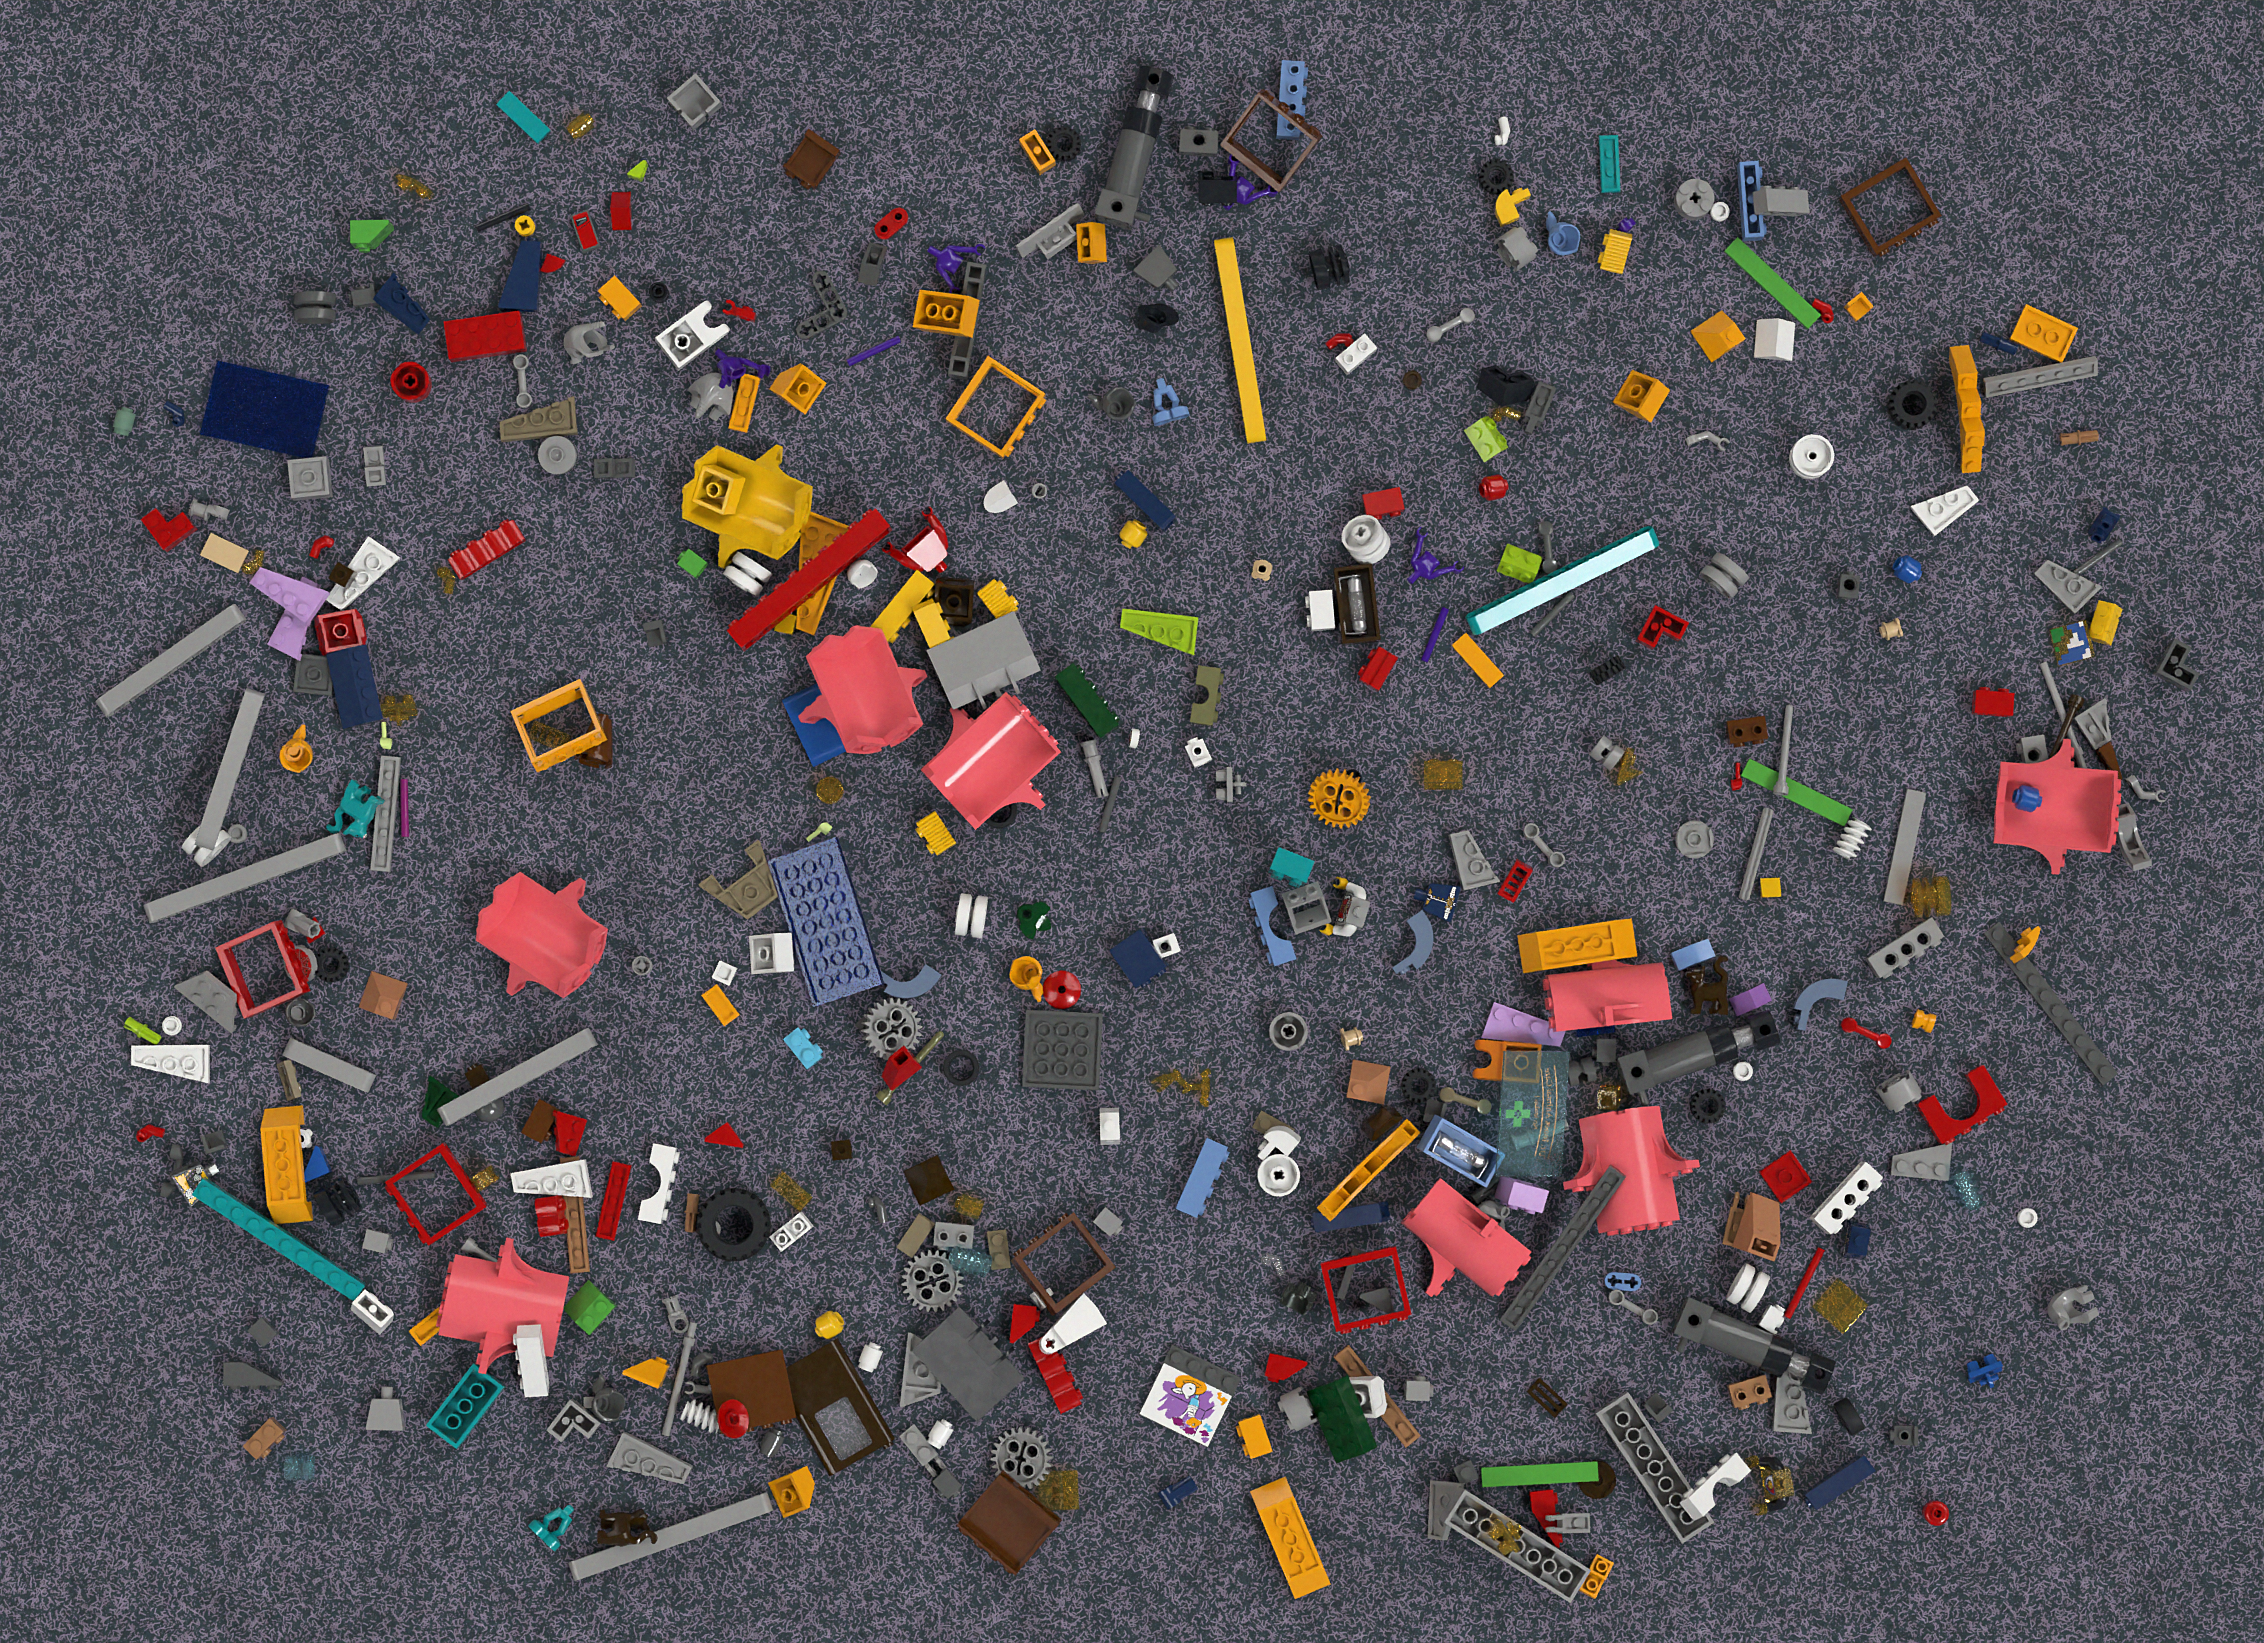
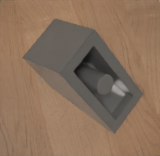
M869 242L861 263L858 282L877 286L888 247Z

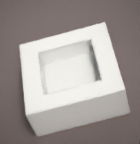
M719 961L712 978L730 986L738 968Z

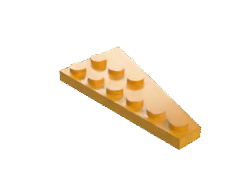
M810 511L807 524H802L799 571L804 567L802 564L809 558L814 559L819 555L817 552L825 545L829 547L833 544L832 540L838 534L844 535L848 531V525ZM837 576L797 608L796 629L815 636Z

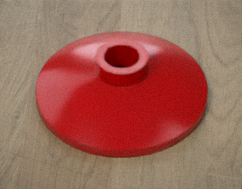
M1056 971L1050 974L1043 984L1045 1000L1057 1009H1066L1073 1006L1081 994L1079 980L1068 971ZM1060 986L1065 987L1066 990L1064 993L1058 992V988Z
M734 1399L722 1403L717 1415L720 1430L729 1438L734 1439L743 1436L749 1425L747 1409L740 1401Z

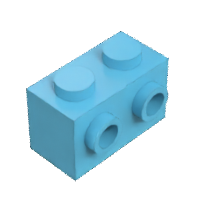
M798 1027L783 1040L805 1068L809 1070L823 1058L821 1055L823 1051L817 1043L814 1045L809 1040L811 1036L805 1028L801 1030Z

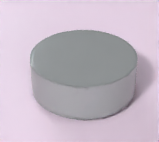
M234 824L228 829L227 833L231 836V842L239 844L246 840L247 830L244 826Z

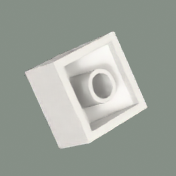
M792 933L749 936L751 974L794 971Z

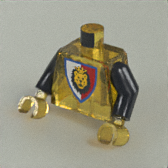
M1756 1455L1745 1458V1460H1750L1752 1463L1747 1465L1749 1469L1760 1465L1767 1505L1764 1503L1753 1505V1507H1759L1760 1512L1755 1515H1765L1767 1511L1772 1512L1785 1508L1789 1502V1497L1794 1496L1790 1468L1784 1466L1776 1457H1760L1759 1459Z

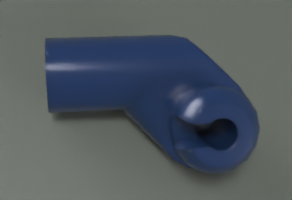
M166 401L163 409L172 413V424L175 427L182 426L185 422L183 409L170 401Z

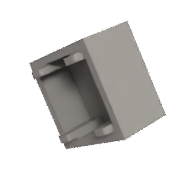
M326 456L287 460L291 499L300 501L333 497L330 463Z

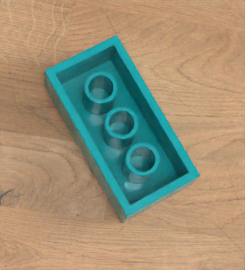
M1278 847L1268 873H1271V878L1281 881L1284 878L1289 880V885L1299 888L1307 883L1315 861Z
M476 1363L472 1364L426 1425L456 1449L460 1448L506 1387L504 1383L488 1371L486 1374L478 1373L480 1365Z

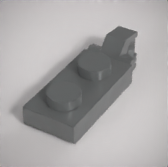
M1541 381L1538 382L1524 416V422L1528 423L1524 433L1531 435L1535 426L1540 428L1557 389L1556 387Z

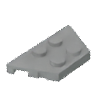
M209 971L192 976L183 982L180 981L174 986L175 989L230 1033L235 1031L237 1025L234 1024V1017L237 1015V994Z
M908 1332L900 1407L921 1401L941 1392V1382L912 1351L922 1339L911 1332Z

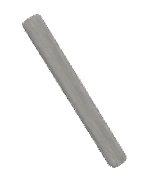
M1764 808L1761 814L1739 898L1742 900H1749L1774 812L1770 808Z

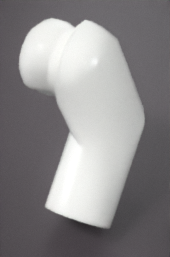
M1501 117L1498 120L1501 134L1496 135L1494 138L1497 146H1503L1508 141L1510 127L1507 117Z

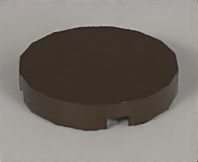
M1597 1461L1599 1481L1578 1482L1580 1490L1592 1499L1607 1497L1616 1486L1614 1470L1603 1461Z

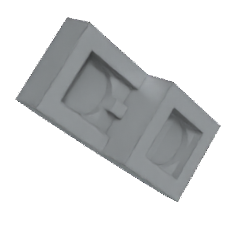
M383 445L363 447L367 487L386 485Z

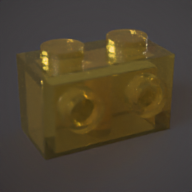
M1430 759L1424 761V790H1463V761H1458L1457 759H1449L1448 761Z

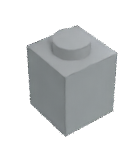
M367 1229L362 1248L385 1254L388 1250L392 1249L394 1239H391L392 1234Z

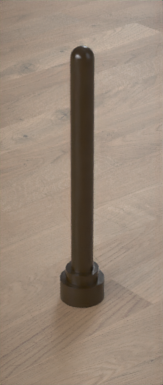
M2070 695L2068 700L2069 710L2048 759L2052 758L2060 750L2076 711H2079L2085 700L2081 696Z

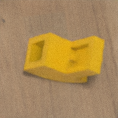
M1519 188L1513 191L1511 196L1506 189L1499 195L1495 204V215L1501 227L1519 219L1520 216L1515 204L1530 198L1531 194L1528 188L1525 190Z

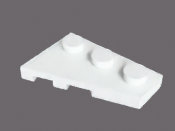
M1964 486L1912 505L1910 508L1934 537L1977 503L1979 499L1968 486Z

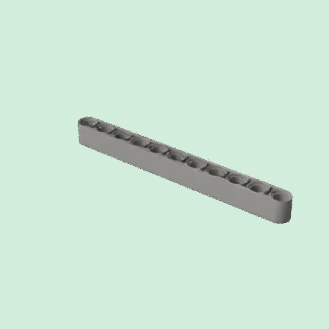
M333 834L144 904L143 907L149 923H155L158 920L177 915L176 913L179 914L195 908L194 906L204 905L212 902L213 899L215 901L231 895V893L234 894L249 888L248 886L252 887L266 882L267 879L269 881L285 875V873L288 874L301 869L303 866L307 867L320 862L321 859L323 861L339 855V853L342 854L347 850L341 834Z
M764 1492L724 1508H719L687 1521L654 1532L658 1536L655 1544L651 1543L650 1538H646L643 1542L636 1545H626L623 1547L615 1545L614 1547L612 1546L578 1560L568 1562L574 1581L763 1515L773 1511L768 1493Z

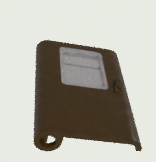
M838 1338L786 1367L796 1419L829 1477L877 1449L883 1447L885 1450L894 1444L893 1440L895 1437Z

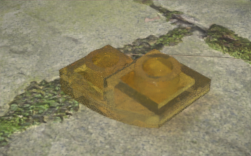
M401 174L395 176L398 180L396 184L403 191L407 189L412 192L417 188L415 192L422 199L427 197L431 200L435 196L428 187L419 181Z

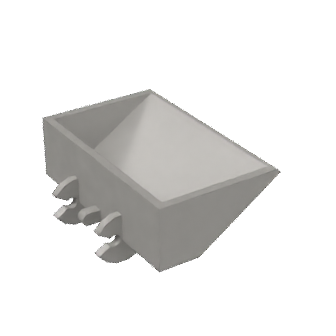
M1014 611L927 650L953 710L978 698L983 709H986L987 706L983 696L995 691L999 698L1002 696L999 689L1010 684L1013 685L1016 694H1019L1020 691L1016 681L1041 671Z

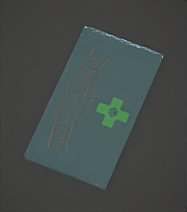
M1503 1051L1496 1177L1561 1176L1570 1051Z

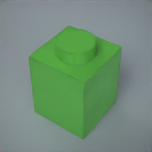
M690 549L682 551L677 558L679 560L678 566L696 579H698L708 565L705 560Z

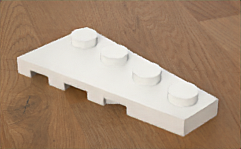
M367 537L348 565V568L358 573L350 588L347 590L336 583L326 601L343 611L401 558L372 538Z
M210 1045L131 1046V1065L210 1083Z
M586 1159L511 1173L513 1190L517 1193L593 1197Z

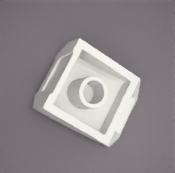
M1379 1376L1349 1377L1365 1418H1377L1385 1414L1387 1403L1384 1381Z

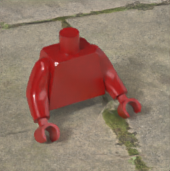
M928 507L930 514L926 515L922 511V516L928 520L929 525L901 549L902 551L895 549V546L890 542H886L890 545V549L886 551L882 548V551L909 569L918 570L919 572L926 570L929 572L935 568L938 573H942L947 568L943 559L948 555L946 551L948 549V539L941 522L934 515L932 508Z

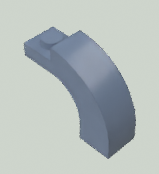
M1423 910L1406 921L1415 936V947L1406 959L1391 968L1395 975L1397 973L1403 975L1409 971V965L1411 964L1417 970L1430 955L1433 946V930Z
M926 964L916 978L907 982L896 981L878 968L873 972V975L876 976L874 979L882 986L885 983L888 985L884 992L898 998L921 996L931 990L942 976Z
M1824 979L1805 987L1795 999L1792 1009L1799 1010V1014H1795L1793 1025H1796L1795 1029L1805 1031L1809 1011L1817 1000L1821 998L1844 1000L1848 981Z

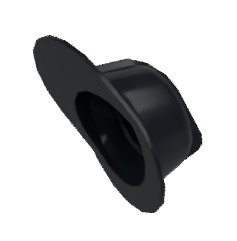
M1151 304L1138 307L1139 330L1157 333L1164 326L1174 325L1179 321L1178 312L1168 305Z

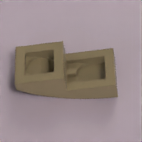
M919 1213L896 1248L913 1258L935 1223Z

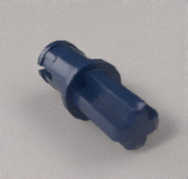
M1985 332L1980 336V342L1995 347L1996 351L2001 350L2013 356L2017 351L2018 344L2003 339V336L1998 338Z

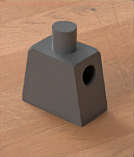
M1160 245L1133 270L1137 277L1157 291L1165 285L1173 292L1180 285L1173 278L1177 273V269Z

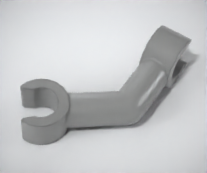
M1704 431L1685 439L1688 446L1708 439L1716 444L1720 451H1725L1720 445L1722 441L1727 444L1730 443L1728 439L1719 438L1710 431Z
M2134 775L2126 779L2140 799L2165 802V800L2158 798V794L2160 792L2165 793L2166 791L2146 792L2143 791Z
M693 1381L686 1382V1384L693 1386L692 1391H685L686 1394L694 1392L711 1393L710 1384L704 1386L696 1385Z

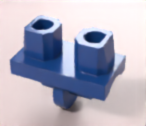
M1993 1354L1983 1358L1986 1365L1983 1368H1979L1977 1361L1967 1363L1969 1383L1979 1380L1980 1386L1987 1384L1989 1388L1994 1387L1993 1381L1999 1379L1996 1373L2001 1372L2003 1367L2001 1361H1997Z

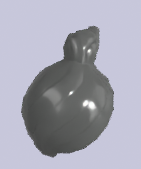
M1122 387L1109 390L1103 398L1096 395H1088V399L1091 400L1095 408L1104 410L1107 416L1115 421H1122L1130 417L1137 404L1130 392Z
M600 1374L592 1387L595 1397L592 1400L591 1409L596 1418L601 1421L616 1422L624 1410L625 1399L615 1389L611 1387L604 1388L605 1378Z

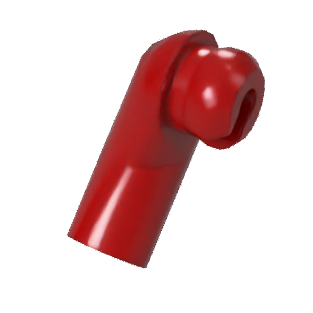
M1338 333L1329 339L1325 345L1331 351L1338 344H1345V346L1349 347L1354 343V339L1349 333Z
M328 535L316 539L309 556L318 559L321 549L324 547L331 548L334 545V539Z
M148 1124L138 1130L136 1139L139 1142H144L151 1136L163 1138L165 1129Z

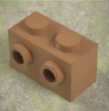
M1765 1374L1726 1385L1732 1406L1734 1408L1738 1407L1739 1410L1749 1408V1404L1757 1402V1405L1768 1402L1767 1398L1772 1397Z
M271 1417L243 1447L256 1460L261 1457L264 1459L272 1451L270 1449L274 1443L278 1445L285 1438L283 1434L287 1430L274 1417Z

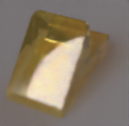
M1625 748L1615 782L1616 786H1620L1644 773L1629 768L1630 765H1634L1636 755L1633 754L1635 749Z

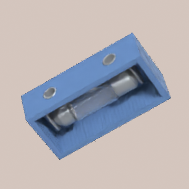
M1436 1114L1416 1147L1486 1188L1505 1156L1503 1152Z

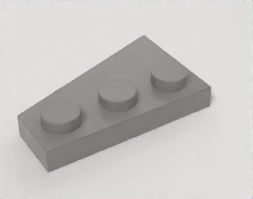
M1952 1143L1893 1155L1890 1175L1949 1181Z
M1430 1480L1428 1539H1448L1451 1527L1439 1520V1517L1458 1487L1463 1488L1465 1483Z

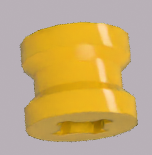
M523 215L516 219L515 229L521 236L527 237L534 233L535 224L530 217Z

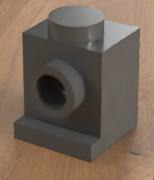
M370 284V288H367V286L356 287V290L349 293L350 304H353L356 309L378 306L379 304L373 300L377 294L376 286Z
M1892 1425V1429H1889V1441H1892L1893 1445L1918 1446V1426ZM1903 1432L1907 1433L1906 1439L1901 1438Z

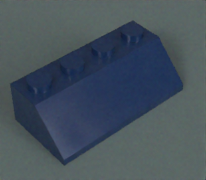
M367 645L350 647L326 654L342 729L380 722L383 716Z

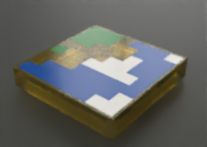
M2086 620L2049 629L2058 666L2095 657Z

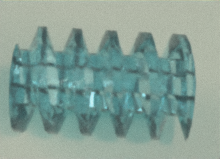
M1970 1169L1959 1172L1950 1178V1180L1957 1181L1953 1188H1960L1956 1195H1963L1959 1202H1966L1962 1209H1969L1968 1212L1987 1204L1986 1201H1980L1984 1195L1977 1194L1981 1188L1974 1187L1978 1181L1976 1179L1971 1180L1975 1174L1973 1172L1968 1173Z
M955 1246L950 1251L949 1263L954 1271L959 1270L961 1273L966 1271L967 1274L973 1273L974 1276L979 1275L981 1278H984L991 1267L992 1256Z

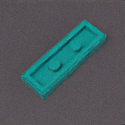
M510 91L496 104L537 144L551 131Z
M1599 135L1601 193L1620 192L1618 135Z

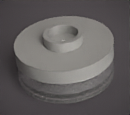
M552 436L541 444L538 451V459L540 465L547 472L563 475L575 468L579 459V453L576 445L570 439Z

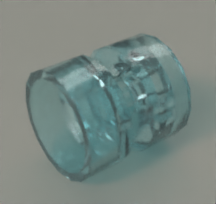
M286 1455L284 1463L285 1480L297 1481L298 1478H301L303 1481H313L315 1477L314 1455H303L301 1458L297 1455Z

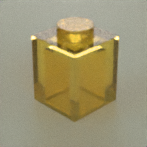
M1601 1085L1597 1090V1109L1617 1110L1621 1101V1086Z
M963 1193L962 1197H957L954 1207H957L956 1212L978 1220L985 1201Z

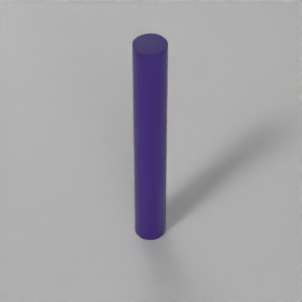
M895 336L846 359L850 367L899 344L901 340L899 336Z
M1441 608L1421 661L1428 663L1449 609Z

